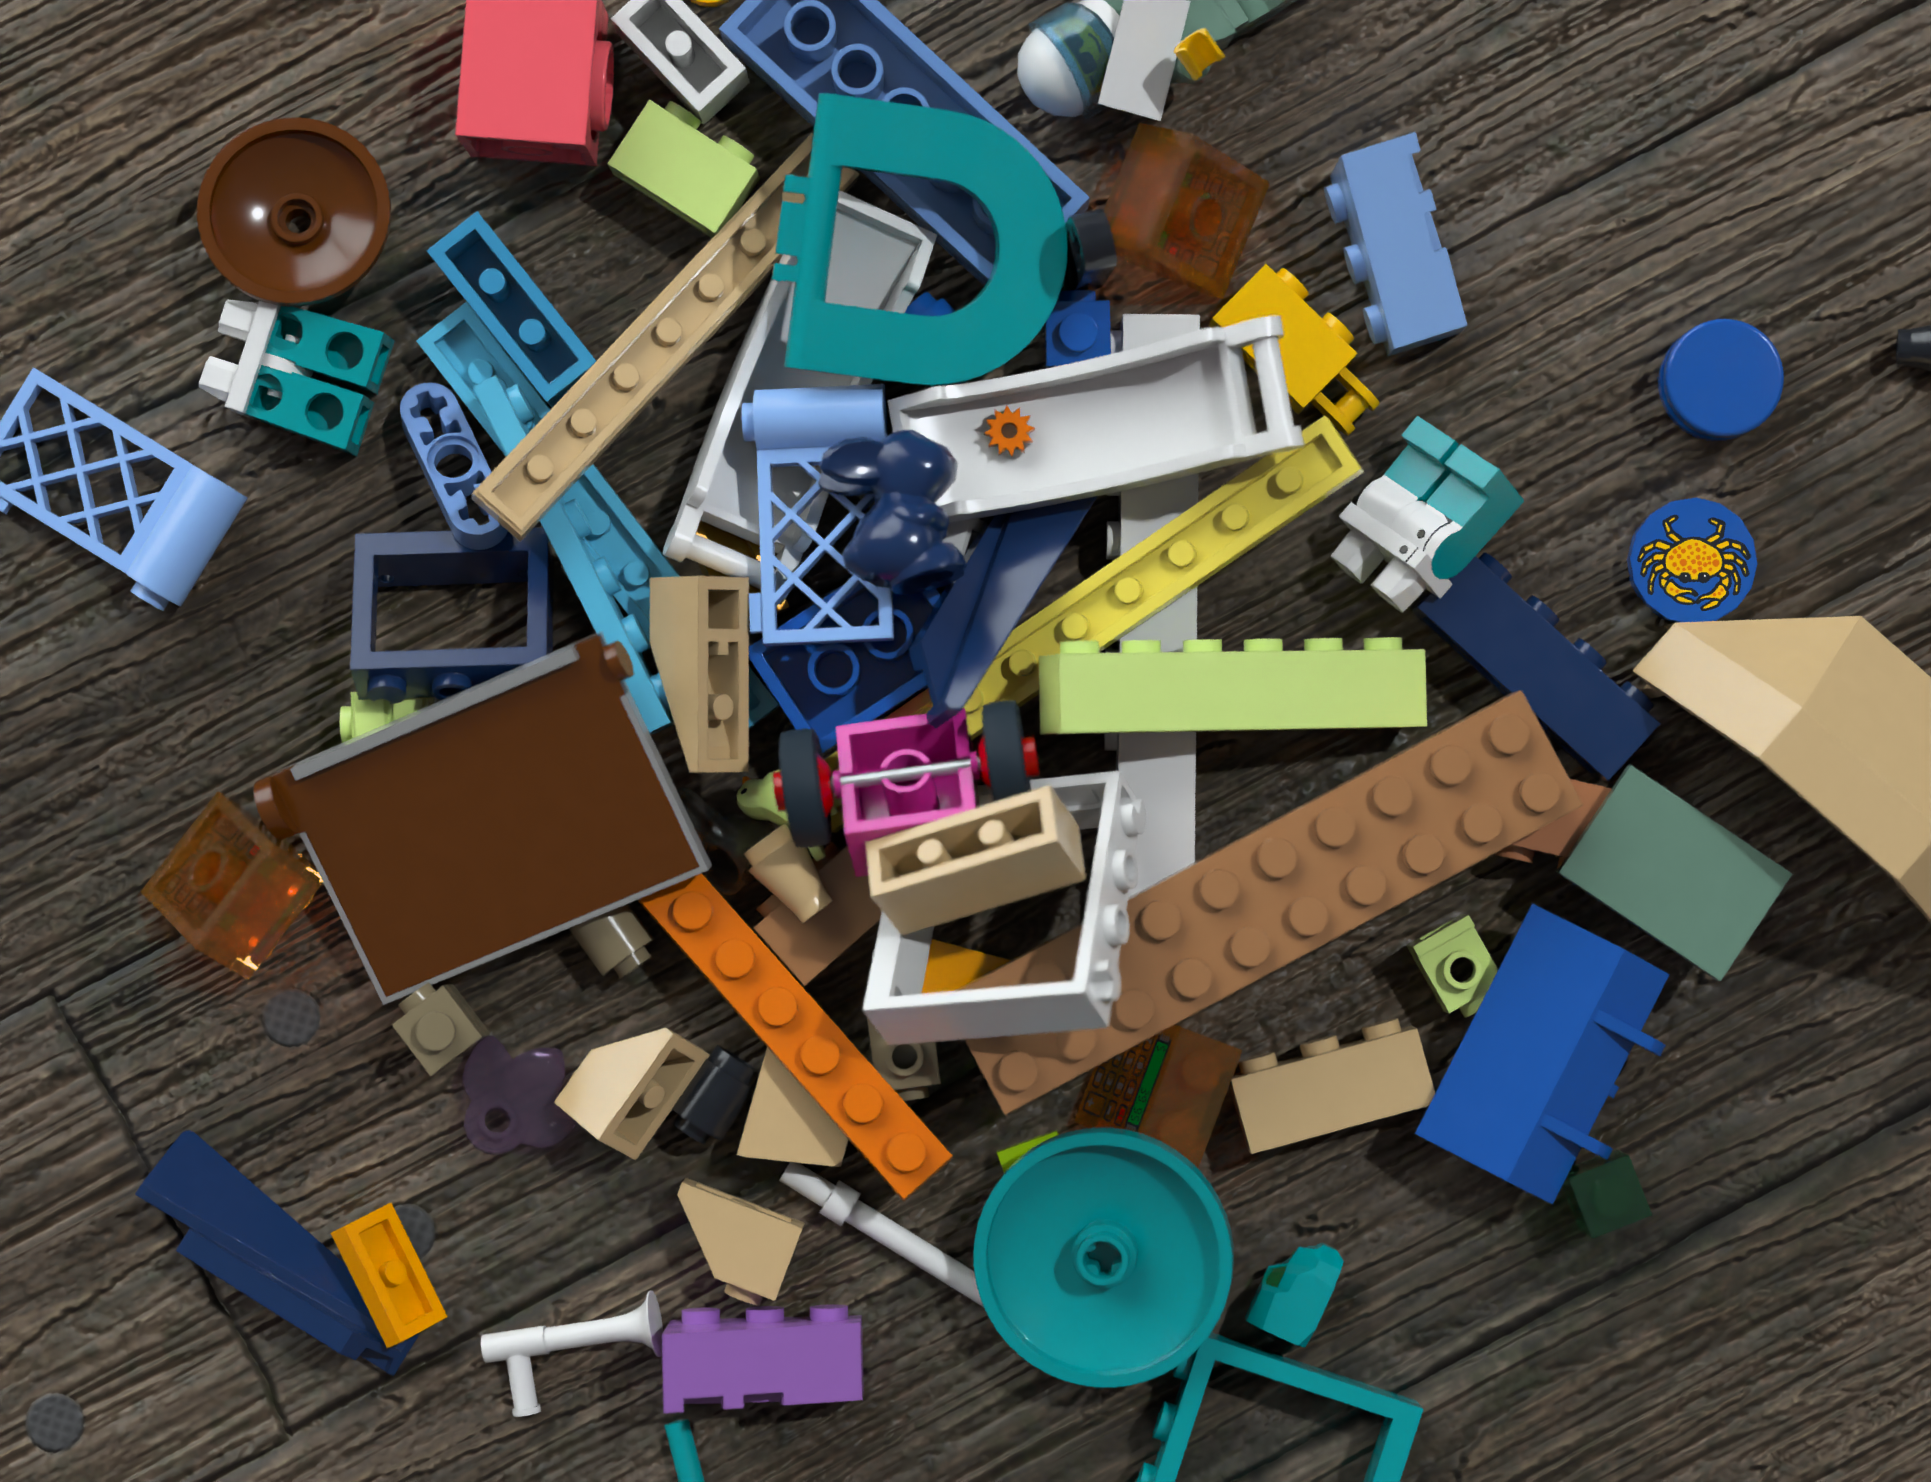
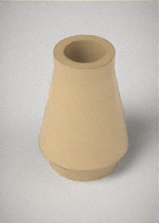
M786 824L770 833L744 853L747 860L753 866L748 872L793 911L802 924L833 902V899L823 885L808 849L795 846L790 829Z

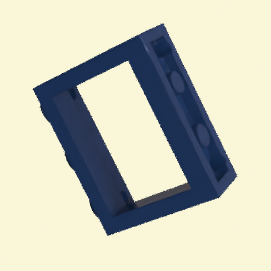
M533 528L521 541L508 531L500 543L484 550L469 549L461 545L451 531L355 534L350 671L358 699L372 700L374 702L379 699H385L390 704L402 702L405 698L435 697L438 700H443L552 653L554 558L551 542L544 528ZM528 582L527 647L376 652L378 587Z

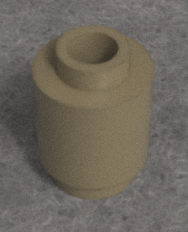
M629 903L568 928L602 976L614 970L619 978L622 979L652 957L645 947L654 940V937Z

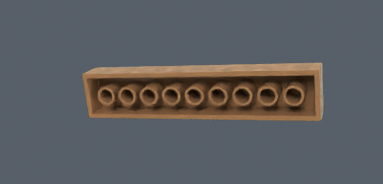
M1522 690L1510 693L1128 897L1126 911L1129 918V938L1125 944H1121L1118 969L1121 989L1118 999L1112 1000L1108 1028L965 1039L1003 1113L1006 1115L1584 805ZM1083 922L954 991L1073 982Z

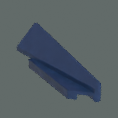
M1098 496L988 516L964 555L966 563L965 574L954 582L947 584L909 648L914 671H924L933 704L932 708L926 713L928 724L937 729L964 708Z
M186 1130L179 1135L135 1193L136 1196L190 1227L176 1249L178 1253L339 1354L354 1360L361 1356L386 1373L394 1376L418 1339L420 1332L399 1344L387 1348L346 1264L194 1131Z

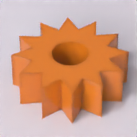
M1007 405L1003 414L994 410L996 419L986 420L991 429L984 432L985 436L992 438L988 447L999 446V455L1007 450L1011 457H1013L1015 449L1025 453L1023 443H1033L1028 434L1035 430V427L1027 425L1030 415L1020 417V407L1012 413ZM1009 424L1015 426L1017 429L1016 436L1013 438L1004 437L1001 432L1004 426Z

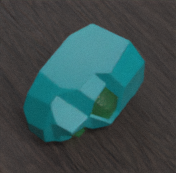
M1319 1243L1315 1246L1298 1247L1285 1262L1269 1265L1245 1315L1246 1321L1279 1338L1305 1348L1319 1324L1342 1270L1344 1261L1339 1252L1324 1243Z

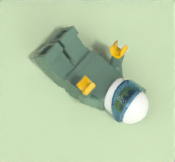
M1124 0L1066 2L1029 23L1028 26L1032 33L1026 38L1018 53L1017 76L1025 94L1036 107L1053 116L1076 117L1083 114L1085 119L1093 117L1107 107L1098 104ZM1188 0L1191 2L1181 42L1173 51L1177 58L1170 84H1194L1207 75L1211 64L1225 58L1222 50L1228 47L1230 41L1239 37L1241 33L1267 21L1297 0Z

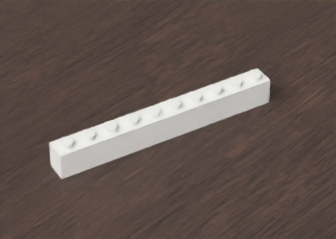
M1123 314L1120 330H1110L1111 354L1200 330V315ZM1198 474L1107 494V496H1119L1118 521H1107L1106 559H1117L1197 504ZM1197 586L1117 640V649H1105V653H1122V641L1161 640V652H1183L1184 640H1197ZM1196 732L1104 733V751H1116V771H1121L1136 798L1143 800L1146 810L1145 831L1143 834H1138L1135 852L1138 880L1135 888L1129 890V897L1195 862Z

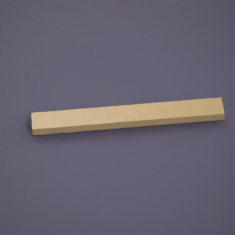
M813 133L803 141L474 490L471 499L519 541L534 528L773 272L774 263H779L782 257L781 254H775L781 202L787 201L803 204L805 200L802 194L783 192L785 175L790 174L808 178ZM842 168L839 190L847 193L857 182L860 174L854 169Z

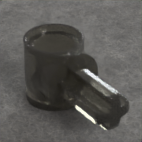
M685 786L679 787L677 792L712 864L708 871L702 873L718 892L724 895L736 894L757 879L748 872L753 866L747 860L744 853L776 829L767 820H756L751 817L743 819L737 813H731L723 817L693 790Z

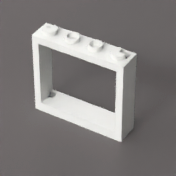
M1121 771L1030 780L1031 791L1049 785L1053 788L1078 823L1079 830L1099 828L1074 981L922 994L934 926L901 935L882 911L863 1011L888 1045L1108 1028L1112 1000L1118 999L1121 989L1118 969L1121 944H1125L1129 938L1130 927L1126 911L1129 890L1135 888L1138 880V866L1135 857L1138 834H1143L1146 827V810L1143 800L1136 798ZM978 785L980 807L993 803L992 791L986 785Z

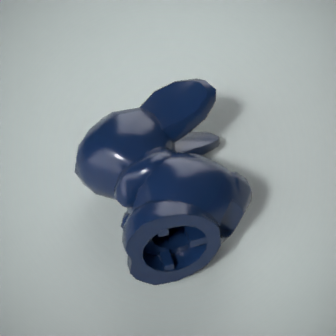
M901 430L888 435L880 442L866 437L845 439L830 447L823 454L820 464L822 472L819 479V487L823 491L838 495L874 494L877 497L875 505L861 519L855 530L853 540L847 545L842 554L846 570L863 581L870 582L879 587L889 588L891 593L903 595L945 586L965 574L966 563L962 553L953 544L943 542L947 536L949 516L945 509L935 504L956 480L958 462L948 447L914 430Z

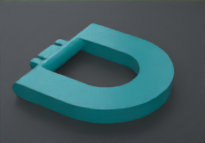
M819 93L808 178L794 176V174L785 175L783 192L802 194L805 199L803 204L787 201L781 202L775 254L796 256L797 260L795 266L774 263L772 280L795 283L784 367L907 384L940 385L966 381L984 375L1015 357L1033 340L1049 318L1058 300L1067 265V231L1063 211L1057 193L1041 165L1011 135L985 120L968 114L837 94ZM842 168L946 182L971 195L987 214L994 231L996 245L995 261L991 275L977 297L963 308L942 316H921L826 303Z

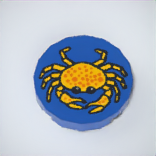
M1700 498L1671 501L1648 515L1632 536L1627 556L1630 584L1637 596L1661 619L1674 623L1716 621L1740 605L1752 588L1757 568L1754 539L1740 517L1721 503Z

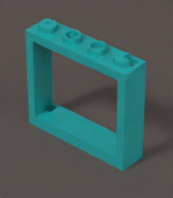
M1211 1332L1205 1342L1188 1359L1174 1368L1173 1377L1182 1381L1175 1403L1172 1404L1164 1401L1155 1423L1152 1438L1162 1441L1155 1463L1152 1465L1144 1462L1136 1481L1175 1482L1215 1360L1385 1416L1363 1482H1400L1423 1408L1417 1400Z

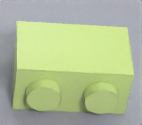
M649 99L607 164L613 175L713 238L743 206L760 180L757 169L750 165L755 156L727 136L723 135L719 142L716 143L699 132L697 128L701 121L680 105L669 101L666 107L662 108Z

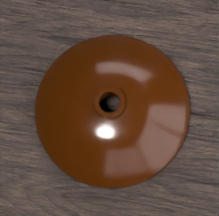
M301 117L280 118L260 123L245 130L229 141L216 155L208 167L200 186L197 201V223L206 253L215 268L231 285L244 294L265 303L288 307L307 306L338 297L354 287L369 273L382 254L387 242L391 224V201L386 180L378 163L368 149L355 137L339 127L324 121ZM298 216H305L311 219L310 227L302 233L290 231V222Z

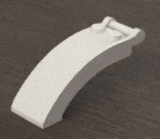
M839 190L825 302L905 313L914 294L920 288L937 234ZM782 255L779 264L795 266L797 262L796 256ZM772 278L729 373L700 448L676 520L663 548L664 556L678 562L688 558L730 577H749V585L761 589L760 561L696 534L701 520L760 546L757 449L755 441L744 442L742 403H753L754 390L868 385L873 381L870 378L784 367L795 283L777 282L772 280ZM812 465L821 474L820 465ZM800 466L772 467L773 493L790 509L816 483ZM822 491L799 515L815 532L829 494L826 491ZM773 504L775 527L785 514ZM793 522L775 541V553H778L776 558L794 573L799 567L802 555L809 548L812 539ZM775 568L777 591L787 578ZM786 595L785 598L779 603V605H781V604L785 601L787 595Z
M1281 316L1256 318L1224 328L1200 329L1159 342L1080 362L983 381L936 386L887 400L893 433L901 430H914L948 447L957 460L956 480L935 503L946 510L949 516V523L1111 494L1304 447L1301 426H1294L1278 342V339L1284 337ZM1253 345L1268 431L1258 434L1256 432L1241 350L1242 347ZM1006 405L1012 413L1020 407V417L1030 415L1027 425L1035 427V430L1028 434L1033 443H1023L1025 453L1015 449L1013 457L1010 456L1007 450L999 455V446L988 447L992 438L984 435V432L991 429L986 420L996 419L994 410L1003 414ZM1009 424L1004 426L1001 432L1004 437L1013 438L1017 434V429Z

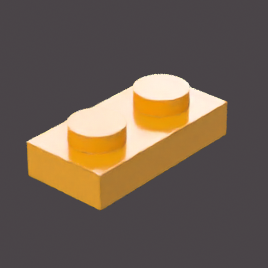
M392 1203L382 1206L331 1232L334 1242L387 1348L407 1340L448 1317Z

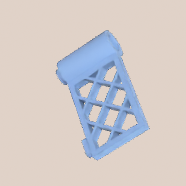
M34 367L0 421V457L6 450L25 446L32 477L31 479L8 485L0 480V511L7 514L14 504L134 579L136 582L130 592L162 611L165 610L169 601L180 607L183 605L248 499L240 492ZM42 388L60 398L65 424L34 432L29 410ZM73 407L91 418L76 421ZM103 425L108 427L113 432L118 456L86 464L79 432ZM20 426L22 435L13 437L18 427ZM68 435L75 467L43 475L36 443ZM126 439L143 450L129 453ZM157 457L174 468L161 491L138 496L131 464ZM120 467L128 500L96 508L89 475ZM77 478L84 511L59 517L51 512L46 486ZM34 489L37 503L20 492ZM151 505L143 518L141 507ZM130 510L135 533L122 554H119L103 543L98 518ZM87 521L90 535L73 524Z
M884 384L754 390L753 403H742L744 442L755 441L758 476L761 593H749L750 633H763L764 646L894 641L893 595L890 589L879 586L877 588L874 584L863 581L846 570L843 556L832 547L857 519L861 521L865 516L864 511L874 501L876 503L877 497L874 494H866L855 506L844 495L828 492L849 511V514L825 539L799 517L823 491L819 487L821 474L812 465H820L823 454L830 447L845 439L866 437L880 442L888 436L887 402ZM800 466L816 483L790 509L773 493L772 467ZM773 504L785 514L775 527ZM793 522L819 545L794 573L775 557V541ZM825 553H828L852 575L827 604L801 581ZM775 568L787 578L777 591ZM860 583L878 599L879 626L851 627L834 610ZM795 586L821 609L804 629L777 630V605ZM828 616L840 626L836 628H818Z

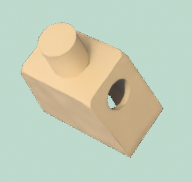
M767 1048L737 1155L748 1158L841 1167L849 1139Z

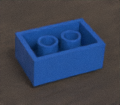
M860 583L834 610L851 627L879 626L878 599ZM843 585L822 600L827 604ZM936 588L904 595L892 593L894 641L764 646L762 638L749 646V659L795 729H814L819 738L823 756L837 748L836 726L877 721L928 688L924 671H914L909 648L940 598ZM813 604L778 627L777 630L804 629L821 609L816 604ZM828 616L818 628H836L840 626Z

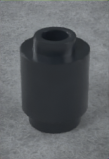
M716 1045L672 1108L678 1113L673 1124L702 1144L706 1143L710 1135L722 1141L754 1094L755 1088L752 1084L759 1075V1071L729 1050Z

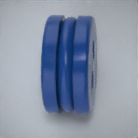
M1734 319L1710 320L1695 326L1683 334L1666 352L1658 376L1660 399L1671 420L1686 433L1708 441L1731 440L1760 426L1775 410L1784 384L1782 362L1773 343L1754 326Z

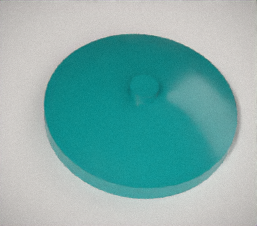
M1086 1128L1066 1132L1043 1141L1018 1158L997 1182L984 1205L975 1234L973 1251L976 1285L982 1304L994 1327L1006 1343L1019 1356L1041 1371L1063 1381L1091 1387H1122L1146 1382L1167 1373L1188 1359L1205 1342L1220 1319L1227 1302L1234 1268V1245L1227 1214L1220 1198L1202 1172L1189 1159L1160 1140L1142 1133L1118 1128Z

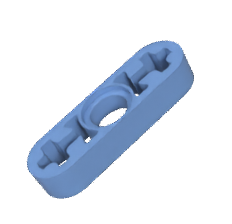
M422 383L412 387L405 393L400 403L403 430L453 536L461 545L469 549L484 550L494 547L504 539L508 530L479 505L480 511L484 515H488L489 522L478 526L473 518L469 519L465 497L474 492L490 475L491 470L455 395L450 389L438 383ZM431 407L435 414L440 415L443 435L434 439V433L428 420L424 416L421 417L420 411L424 408ZM451 454H461L472 461L470 470L456 478L441 475L436 470V467L442 458Z

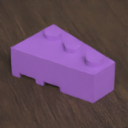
M847 1305L811 1306L810 1317H784V1307L780 1306L746 1308V1318L720 1319L719 1308H688L681 1310L682 1320H671L662 1333L664 1413L684 1412V1404L721 1403L722 1409L744 1408V1403L781 1402V1405L858 1401L863 1399L862 1315L848 1316Z

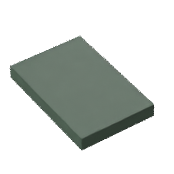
M1628 765L1556 871L1557 874L1716 981L1723 979L1792 876L1791 872L1632 765Z

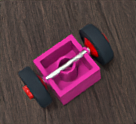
M1006 700L983 705L982 724L984 735L978 744L979 758L977 757V752L973 750L965 708L937 729L928 724L926 714L836 726L839 770L833 771V778L830 766L823 760L819 738L814 729H798L781 733L779 740L780 772L773 773V785L777 809L779 812L786 811L790 833L795 846L798 848H809L830 843L832 835L831 809L835 803V791L836 798L842 799L845 836L856 877L867 876L869 872L866 842L980 807L977 780L980 779L979 771H982L984 784L992 791L993 803L1031 791L1030 777L1039 776L1036 744L1034 737L1024 738L1020 711L1016 701Z

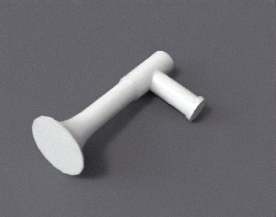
M649 1290L643 1304L624 1315L553 1327L537 1326L484 1334L481 1336L482 1356L485 1363L506 1360L514 1405L512 1409L513 1416L533 1415L541 1412V1406L537 1402L530 1360L531 1356L549 1354L550 1351L632 1341L647 1345L653 1349L657 1357H661L663 1326L659 1304L654 1292Z

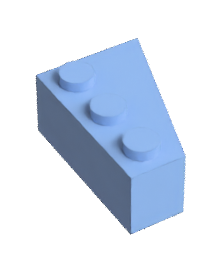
M1416 132L1341 155L1330 175L1332 185L1324 187L1325 198L1331 217L1335 224L1345 222L1352 244L1344 247V256L1354 284L1364 281L1371 306L1363 308L1368 333L1374 345L1383 342L1387 356L1460 334L1467 327L1447 248H1442L1431 215V212L1436 210L1432 191L1430 189L1423 191L1412 154L1421 151Z

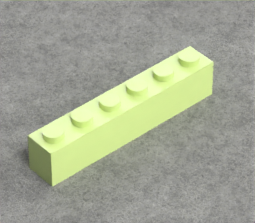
M1401 637L1364 638V650H1343L1342 638L1304 639V651H1283L1282 639L1244 640V651L1222 652L1221 639L1184 640L1183 652H1161V640L1122 641V653H1099V641L1060 642V654L1038 656L1040 734L1426 727L1425 649L1402 650Z

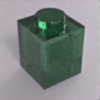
M1617 1149L1612 1151L1608 1160L1598 1156L1572 1166L1562 1185L1580 1232L1592 1239L1652 1216L1630 1156Z

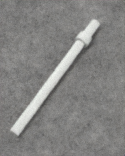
M790 1162L779 1181L821 1206L820 1214L839 1226H842L844 1221L983 1306L976 1285L975 1272L858 1200L861 1193L840 1180L834 1185L800 1163Z

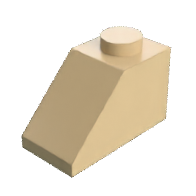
M666 1027L590 1050L554 1103L597 1140L636 1160L706 1058L708 1059L710 1055L702 1048Z
M685 1178L677 1195L714 1278L727 1283L724 1292L753 1305H760L763 1297L775 1301L805 1223Z

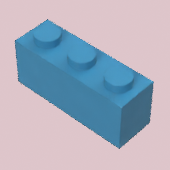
M478 211L427 250L444 274L552 408L596 362L591 353Z

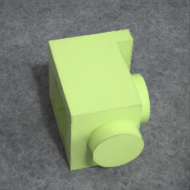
M1460 914L1406 946L1442 1010L1446 1013H1451L1459 1008L1466 1018L1477 1013L1498 968L1478 935L1470 916ZM1460 957L1467 958L1473 967L1471 977L1464 982H1457L1450 973L1451 964Z

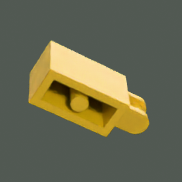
M1265 264L1211 319L1209 327L1224 328L1256 318L1281 316L1284 337L1278 339L1290 407L1299 415L1312 403L1324 416L1330 419L1337 429L1349 436L1355 430L1352 423L1367 408L1374 411L1380 405L1373 393L1346 368L1358 354L1349 345L1355 338L1334 315L1327 312L1321 318L1304 301L1309 292L1293 274L1285 268H1281L1275 273ZM1253 345L1242 347L1243 361L1258 375ZM1334 378L1348 390L1335 405L1321 392Z

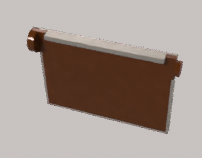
M601 631L278 770L274 774L255 782L253 789L254 800L264 825L278 840H284L298 833L300 834L383 1005L414 993L428 982L433 985L708 871L712 866L625 682L626 679L633 677L634 670L628 652L620 641L617 640L607 644Z

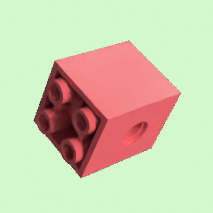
M466 0L455 135L471 157L597 166L599 132L606 131L609 126L614 86L613 44L607 41L609 16L602 0Z

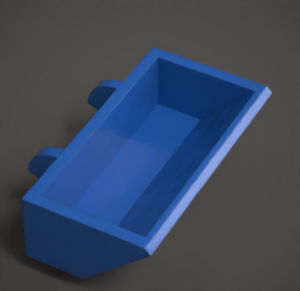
M1532 903L1415 1134L1553 1205L1582 1147L1606 1160L1610 1157L1613 1148L1588 1136L1607 1097L1609 1096L1614 1099L1620 1087L1614 1083L1634 1044L1659 1057L1666 1047L1665 1044L1641 1032L1670 974L1627 950Z

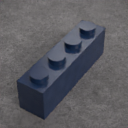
M1483 552L1479 558L1475 556L1461 572L1449 578L1453 585L1441 599L1429 591L1411 611L1504 696L1522 690L1544 733L1598 782L1609 781L1660 725L1649 714L1654 708V704L1628 681H1625L1619 687L1602 671L1603 667L1607 664L1606 660L1587 642L1578 638L1572 644L1554 628L1560 619L1546 604L1533 595L1525 601L1510 588L1507 583L1512 579V575L1495 558L1486 552Z

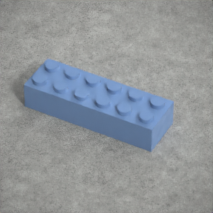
M745 0L719 28L723 44L813 127H815L819 93L837 94L968 114L999 127L1015 138L1032 154L1049 177L1057 193L1065 224L1070 216L1082 214L1088 210L1090 197L878 0ZM860 170L920 227L937 234L935 241L982 285H986L995 261V236L987 214L971 195L946 182Z

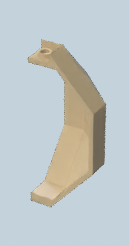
M1862 616L1677 622L1664 626L1668 631L1632 670L1647 683L1641 691L1649 698L1666 696L1763 763L1890 875L1931 923V677Z

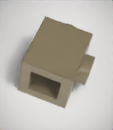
M428 982L398 1005L405 1015L392 1024L393 1028L430 1076L443 1071L491 1034L453 983L443 985L436 991Z
M867 1017L873 1067L903 1101L930 1097L928 1085L941 1084L936 1041L888 1045Z

